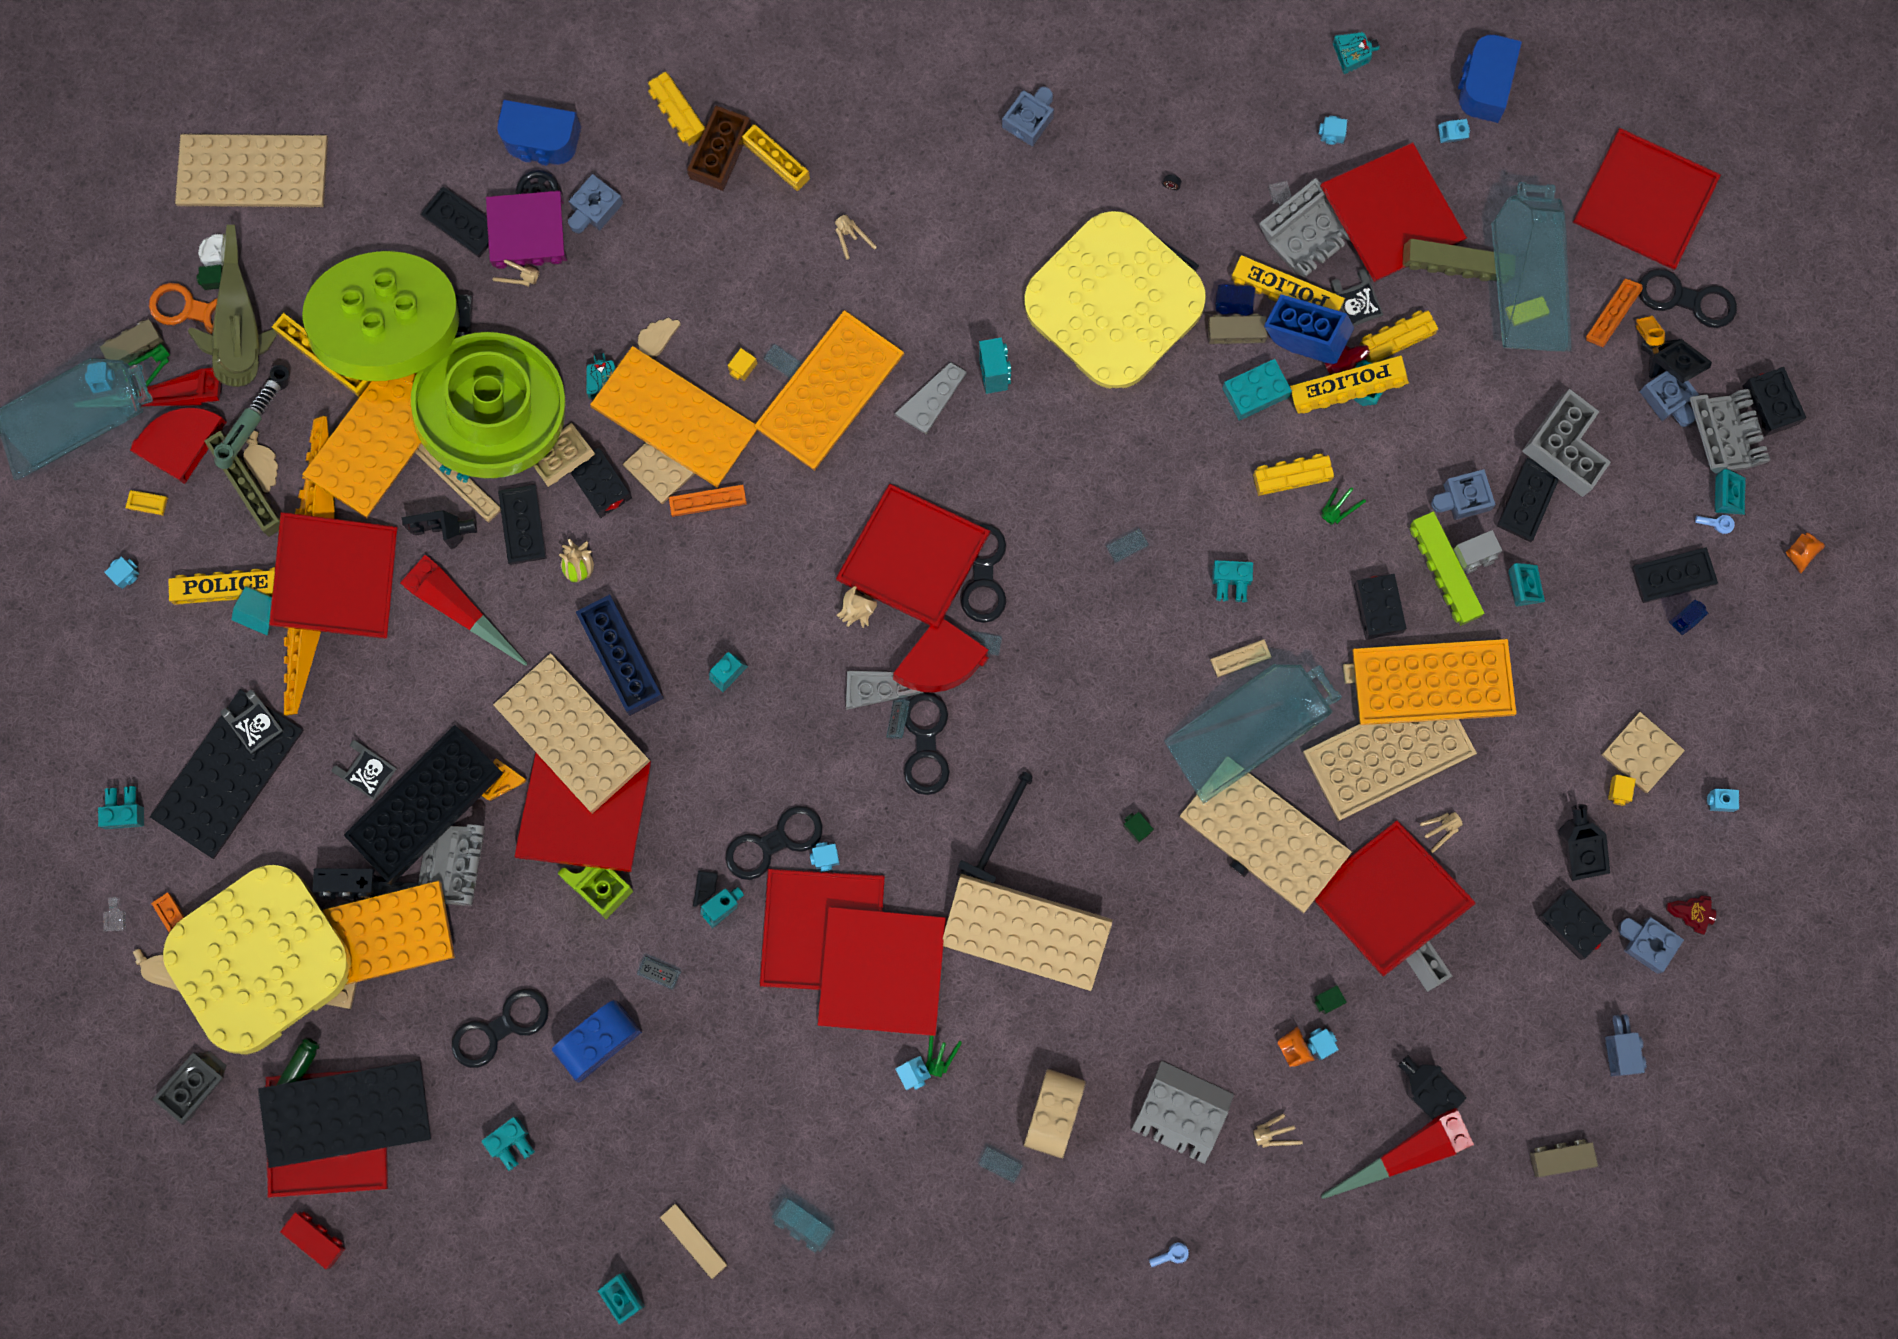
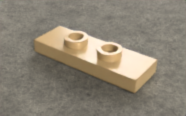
M1263 639L1212 658L1210 661L1218 678L1270 659L1271 654Z

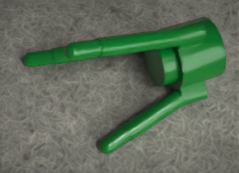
M160 343L151 351L128 363L129 366L137 365L150 357L157 363L161 361L142 388L148 387L163 366L169 362L167 358L170 354Z
M1353 487L1344 494L1335 506H1331L1338 492V488H1335L1322 510L1321 517L1331 525L1334 523L1338 524L1344 517L1364 504L1366 500H1361L1339 515L1341 511L1338 508L1351 494Z
M930 1035L926 1067L929 1074L942 1078L943 1073H947L948 1067L962 1042L959 1041L944 1065L942 1056L946 1042L942 1043L937 1059L933 1058L932 1061L934 1036Z

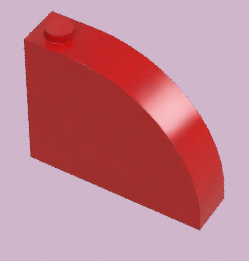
M176 409L152 421L139 437L132 442L130 451L185 484L209 449L204 441L221 431L227 422L219 415L204 409Z
M943 619L938 629L932 626L928 628L895 670L893 680L904 687L920 692L946 691L961 685L980 666L983 667L989 659L987 657L988 649Z

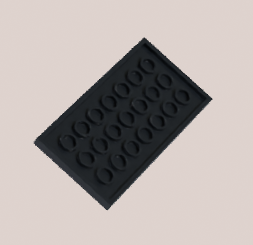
M240 689L227 709L236 718L254 704L247 697L246 693ZM267 706L266 708L280 725L283 732L251 754L221 715L150 816V818L212 859H215L304 731Z
M454 725L344 836L392 886L504 773Z
M420 1061L258 1088L268 1169L431 1140Z

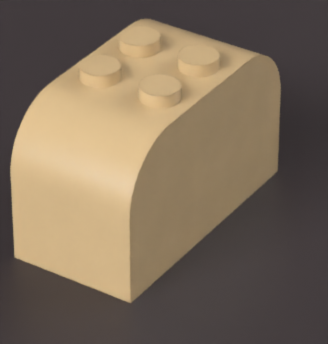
M1050 1069L1046 1070L1024 1147L1061 1159L1063 1158L1086 1081Z

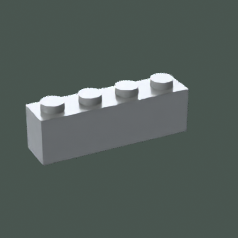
M1429 941L1406 959L1427 992L1452 977Z

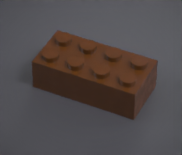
M715 106L687 169L689 179L724 191L744 146L742 137L752 127L750 118Z

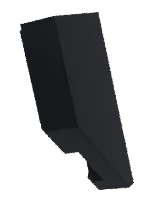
M698 871L693 907H697L715 894L718 873Z

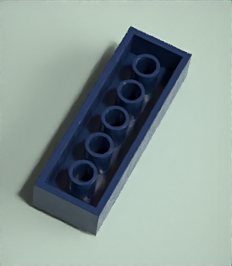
M611 595L576 611L627 714L631 716L664 699Z

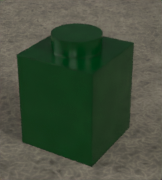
M222 265L199 267V274L196 276L198 285L204 290L219 289Z
M1132 812L1124 819L1126 823L1123 827L1138 844L1154 830L1139 812L1135 815Z
M1338 985L1314 997L1316 1009L1319 1013L1323 1012V1014H1327L1347 1003Z

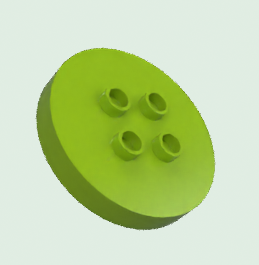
M395 251L365 253L348 258L331 267L310 288L304 301L302 313L309 345L316 357L338 374L364 381L394 380L425 369L447 351L456 336L459 325L456 296L447 276L437 266L421 257Z
M480 332L455 338L447 351L438 360L417 372L411 391V410L414 427L421 443L438 462L453 471L467 476L501 478L520 473L534 466L551 451L564 425L565 393L557 369L538 348L523 339L508 334Z

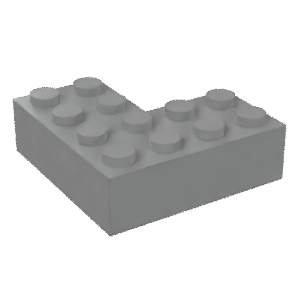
M1568 389L1557 400L1522 452L1583 497L1594 488L1611 461L1581 439L1599 411Z

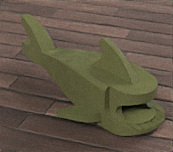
M226 225L221 246L223 269L212 335L194 328H189L188 333L201 351L212 355V370L217 380L228 386L241 387L250 384L255 379L258 372V355L268 351L278 334L272 329L258 335L252 305L238 266L235 225Z

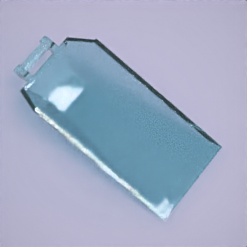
M1519 182L1517 185V195L1507 199L1499 214L1491 223L1503 348L1571 351L1565 211L1561 199L1554 198L1556 187L1553 184L1543 186ZM1526 192L1545 193V197L1527 196Z
M89 358L1 407L0 436L14 481L24 478L143 412L142 405L153 401L144 380L142 365L138 364L129 367L122 360ZM133 375H135L139 386V390L141 393L140 397L138 396L136 390V386L132 377Z
M1274 663L1164 740L1202 803H1206L1316 727L1333 713L1329 705L1339 701L1342 696L1338 691H1335L1325 676L1322 666H1317L1307 673L1302 665H1276ZM1315 677L1319 679L1329 694L1325 699L1312 681Z

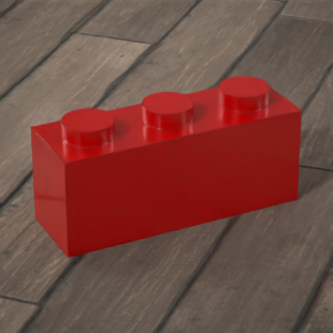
M305 1211L302 1213L295 1212L280 1233L323 1268L330 1269L345 1251V1248L342 1246L343 1242L335 1236L333 1238L327 1234L328 1230L321 1224L316 1225L311 1221L313 1219L312 1216Z

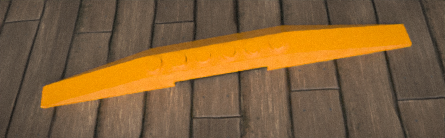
M326 416L316 418L313 421L309 441L311 443V452H307L306 461H309L308 466L329 439ZM302 475L305 483L303 490H299L298 498L301 499L300 508H296L295 514L334 519L333 496ZM288 628L287 637H284V646L287 647V656L284 657V664H287V673L284 674V683H287V690L284 692V715L286 716L298 713L321 634L320 631Z

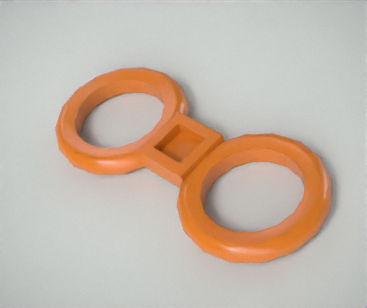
M167 283L154 290L150 297L149 309L151 315L162 324L176 325L188 318L203 322L207 331L212 335L213 325L211 317L216 309L217 298L209 304L193 300L191 292L186 287L178 283ZM169 291L181 293L186 301L184 310L174 317L161 315L157 308L160 297Z

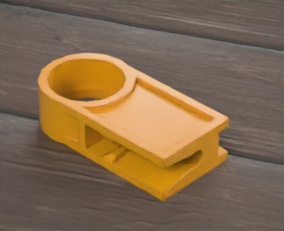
M1654 316L1636 319L1638 324L1636 329L1647 344L1658 346L1664 343L1665 331Z

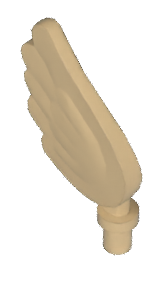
M666 318L656 323H650L648 328L641 330L639 334V350L651 358L658 356L675 331L680 327L681 323L679 320L672 321L670 318Z
M253 431L247 440L249 445L244 452V460L260 484L263 492L268 493L271 486L276 485V477L278 476V464L275 461L276 455L269 448L258 445L257 437L259 432Z
M141 949L133 951L136 958L135 962L137 965H140L143 978L151 983L179 991L166 970L163 955L147 959L143 956Z

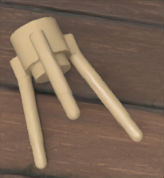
M843 215L835 221L838 227L835 231L839 236L846 259H849V254L843 233L844 235L850 234L856 240L857 237L853 232V228L873 249L877 248L856 226L854 221L849 219L848 215Z
M504 260V263L521 271L520 277L523 280L493 278V281L523 284L529 287L530 283H536L539 271L528 264L522 267Z
M1453 812L1450 815L1446 813L1440 817L1420 823V826L1443 820L1441 826L1425 835L1426 838L1433 836L1443 829L1450 831L1431 849L1432 853L1453 834L1459 831L1458 828L1463 825L1457 813Z
M1285 1114L1257 1126L1258 1129L1253 1130L1257 1145H1263V1148L1268 1146L1301 1145L1303 1141H1270L1273 1140L1272 1136L1295 1129V1126H1290L1270 1132V1129L1267 1128L1283 1119Z

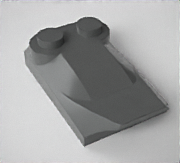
M210 1051L192 1053L155 1095L153 1100L179 1123L184 1125L193 1118L195 1111L223 1080L227 1065Z

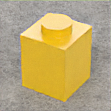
M740 348L728 364L729 374L736 380L740 378L745 381L757 365L756 358Z
M1621 775L1613 776L1608 800H1612L1613 804L1625 806V803L1632 802L1636 779Z

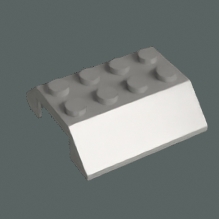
M1316 178L1259 223L1273 250L1293 272L1303 277H1306L1312 270L1314 271L1317 268L1313 260L1323 263L1345 245L1341 237L1350 240L1320 186L1321 183Z
M1749 389L1739 390L1730 396L1708 398V395L1690 397L1709 466L1715 474L1720 473L1723 469L1730 471L1744 470L1770 462L1769 454L1763 453L1767 451L1766 446L1750 449L1751 444L1764 440L1763 435H1759L1762 431L1758 418L1754 417L1757 415L1756 411H1748L1743 414L1739 412V409L1753 404V401L1750 400L1751 394Z
M467 825V827L451 826L423 854L418 886L440 881L445 904L472 906L485 827L480 825Z
M1161 1061L1151 1088L1131 1130L1139 1134L1142 1127L1145 1126L1142 1135L1146 1137L1151 1126L1158 1129L1154 1134V1141L1158 1142L1161 1134H1163L1160 1144L1175 1151L1179 1143H1182L1178 1151L1179 1153H1183L1186 1150L1188 1143L1194 1145L1190 1152V1158L1194 1159L1199 1151L1197 1161L1205 1164L1226 1119L1234 1094Z

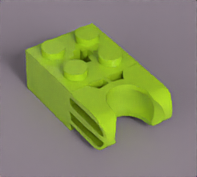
M586 867L581 873L577 874L568 871L566 868H561L558 871L559 876L604 919H607L633 893L631 887L613 870ZM603 888L608 890L606 893L603 894L601 892Z

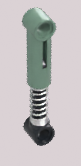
M275 365L271 368L270 376L264 385V389H261V393L255 398L256 400L253 401V404L243 411L221 444L215 447L214 463L217 467L227 469L233 465L234 458L262 420L261 413L265 412L264 409L267 408V405H270V401H273L272 397H275V393L288 386L289 371L285 366ZM277 376H282V377H284V378H282V379H277L276 377H277ZM224 454L228 456L226 458L219 457L220 455Z

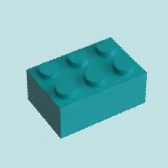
M1002 337L979 341V361L986 394L1008 390V384H1011L1010 361H1007L1008 349L1007 344L1002 342Z
M1275 359L1224 382L1222 388L1239 421L1289 398L1292 392Z

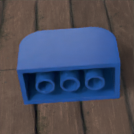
M1486 35L1477 41L1472 53L1468 54L1466 62H1464L1462 68L1463 75L1458 85V89L1461 90L1459 104L1467 115L1499 123L1506 109L1522 41L1497 35Z
M503 100L497 129L510 155L520 158L524 162H531L532 160L538 161L541 165H549V163L559 165L568 162L574 156L581 125L576 112Z
M1282 294L1264 325L1271 339L1278 346L1292 353L1329 364L1338 362L1354 331V326L1347 313Z
M612 1000L562 1038L552 1048V1052L576 1082H581L640 1035L642 1031L618 1001Z

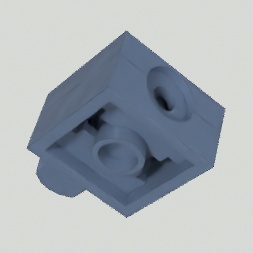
M1041 87L1034 96L1023 90L1002 118V128L1033 147L1053 119L1054 109L1049 107L1053 97L1051 90Z
M592 174L569 200V204L575 212L568 219V224L575 233L583 232L589 224H592L600 231L624 204L621 196Z
M1666 371L1646 384L1640 391L1662 422L1671 415L1674 416L1682 427L1690 426L1696 420L1689 403H1691L1690 397L1698 396L1699 394L1689 381L1681 383Z
M1484 469L1447 479L1444 483L1446 492L1436 494L1431 502V506L1436 512L1452 510L1454 520L1491 511L1496 505Z
M1651 917L1644 919L1641 925L1631 918L1622 920L1618 925V932L1630 940L1624 952L1657 974L1664 972L1684 939Z
M1622 1014L1621 1018L1619 1015H1614L1615 1035L1605 1037L1611 1077L1645 1073L1646 1060L1645 1057H1642L1643 1040L1641 1036L1639 1037V1033H1631L1627 1014Z

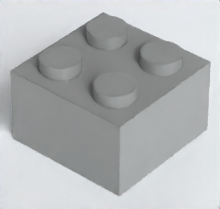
M1493 530L1458 544L1453 551L1463 571L1466 574H1470L1476 571L1477 567L1482 564L1484 567L1493 564L1494 560L1499 558L1498 555L1502 552V549Z

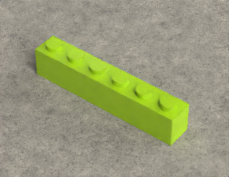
M1434 511L1413 520L1410 524V532L1414 538L1417 537L1420 543L1418 544L1419 551L1422 555L1425 554L1428 560L1426 561L1427 567L1431 572H1434L1436 585L1439 589L1442 588L1445 594L1443 595L1444 601L1453 610L1452 617L1456 623L1459 622L1460 626L1482 617L1485 613Z

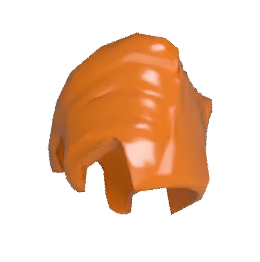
M1810 533L1801 534L1790 549L1786 551V554L1797 567L1798 572L1802 573L1812 559L1824 549L1825 545Z
M1298 1026L1278 1041V1045L1290 1067L1315 1061Z

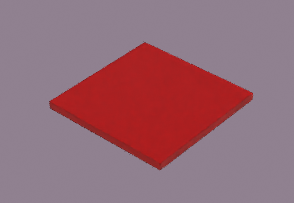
M1619 128L1573 223L1675 270L1721 174Z
M1414 143L1361 165L1320 185L1374 282L1406 268L1403 266L1404 244L1410 239L1455 245L1467 238Z
M889 484L838 573L836 580L851 588L856 586L857 591L938 629L989 537L990 530Z
M281 512L269 626L387 639L397 527Z
M535 753L515 858L632 872L651 761L592 814L545 761Z
M1395 821L1349 857L1314 900L1319 908L1382 977L1475 905V901L1398 821Z
M768 869L760 987L821 990L828 908L883 912L885 876Z
M829 907L818 1026L936 1036L946 918Z
M356 1071L305 1074L302 1081ZM281 1076L266 1077V1087L276 1085ZM387 1148L269 1169L267 1163L268 1198L388 1189Z

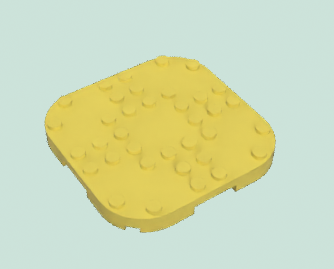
M1112 211L1099 214L1090 219L1032 277L1025 292V310L1034 328L1049 342L1054 343L1093 382L1110 389L1127 388L1144 378L1156 365L1157 361L1196 325L1203 313L1206 295L1204 285L1198 274L1139 220L1129 214Z
M267 865L252 870L179 921L170 931L164 945V964L173 982L210 1041L230 1053L244 1055L265 1048L282 1036V1031L312 1010L317 1011L334 999L343 990L348 981L347 976L349 968H351V957L346 944L336 929L332 927L304 880L286 867Z

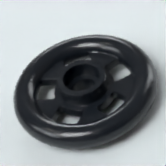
M541 170L530 171L523 175L516 187V194H523V189H529V193H535L537 190H541V192L560 191L557 180L548 172ZM537 178L538 183L531 185L530 180ZM546 181L551 185V188L548 190L543 185Z

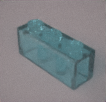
M788 1197L783 1199L772 1215L773 1223L782 1230L786 1227L791 1231L790 1236L797 1241L802 1239L807 1242L806 1247L814 1253L817 1250L822 1252L835 1233L833 1229Z

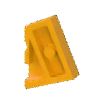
M496 758L493 763L504 774L482 796L491 801L524 784L527 780Z

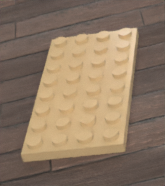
M181 134L175 204L177 206L324 207L328 137L317 135Z
M551 653L493 704L592 814L650 762Z
M1459 719L1375 725L1359 724L1302 752L1338 821L1477 754Z
M1229 757L1223 761L1180 815L1182 820L1232 859L1243 865L1250 873L1303 914L1352 853V851Z
M961 874L944 932L943 946L1091 991L1113 919Z

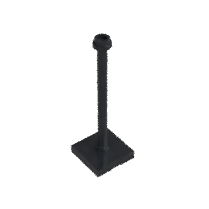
M1022 772L1019 775L1020 782L978 865L973 866L961 860L956 875L961 876V874L995 884L996 877L985 872L984 868L1027 784L1032 783V775L1026 772Z

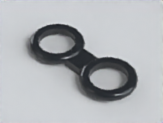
M1660 268L1650 270L1643 275L1639 282L1643 287L1639 294L1640 299L1647 307L1653 310L1666 311L1675 306L1689 309L1694 312L1695 317L1701 324L1710 328H1720L1728 325L1733 321L1737 313L1735 297L1729 290L1721 286L1712 285L1704 287L1698 292L1683 287L1675 273ZM1655 277L1668 279L1673 284L1675 290L1674 297L1665 303L1652 300L1647 293V283L1649 280ZM1709 294L1722 296L1729 306L1727 316L1719 320L1706 317L1701 309L1703 297Z
M979 524V526L990 530V534L997 539L999 547L996 554L989 559L976 558L973 564L974 581L968 584L962 592L961 605L969 618L976 622L986 623L1000 617L1005 610V592L999 584L993 581V565L998 563L1004 556L1006 541L1001 531L993 525ZM987 587L995 591L999 602L993 612L982 615L971 609L969 606V596L975 589Z
M921 693L910 698L903 709L904 725L909 732L916 736L917 752L910 756L905 764L904 777L910 789L918 794L931 795L942 790L949 780L950 770L948 762L941 754L936 752V735L947 724L948 710L943 700L938 696L930 693ZM930 701L939 708L940 720L932 729H919L912 723L910 714L912 708L917 703ZM922 758H932L941 766V778L933 786H920L912 778V767Z
M796 806L789 808L781 815L777 822V830L762 838L753 834L738 836L729 844L726 850L725 860L728 869L734 876L740 879L752 880L762 876L771 864V856L784 848L798 852L813 848L822 836L823 825L820 817L814 810L808 807ZM796 814L807 815L815 825L812 838L802 844L790 841L784 831L787 820ZM745 842H753L759 845L764 854L761 866L751 872H744L738 869L733 860L736 848Z
M521 989L513 992L503 1005L502 1016L489 1024L482 1021H470L461 1025L456 1030L451 1046L454 1057L460 1064L468 1068H479L487 1065L494 1058L500 1040L511 1033L529 1036L537 1033L544 1027L549 1012L546 999L539 992L532 989ZM522 997L535 999L540 1007L538 1021L528 1028L517 1026L511 1018L513 1003ZM472 1029L484 1031L490 1041L487 1054L477 1060L466 1058L460 1049L462 1036Z

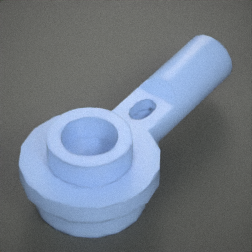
M1727 515L1719 516L1717 519L1696 516L1695 523L1714 526L1722 534L1730 533L1735 526L1733 519Z
M1174 1243L1169 1248L1168 1253L1149 1259L1151 1267L1170 1260L1175 1263L1186 1261L1189 1254L1188 1248L1183 1243Z

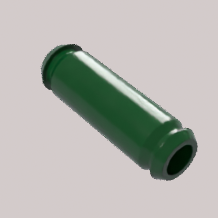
M310 1038L302 1039L303 1043L299 1044L276 1085L302 1081L317 1055V1050L320 1049L319 1043Z

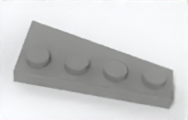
M950 362L895 413V416L927 434L965 377L966 371Z
M847 671L846 710L924 692L909 689L893 680L894 672Z

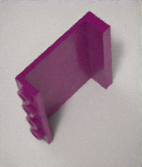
M560 191L486 197L489 256L493 267L504 269L510 266L504 263V260L522 267L525 264L541 266L548 262L561 264L562 261H567L564 252L561 206L563 204V196Z

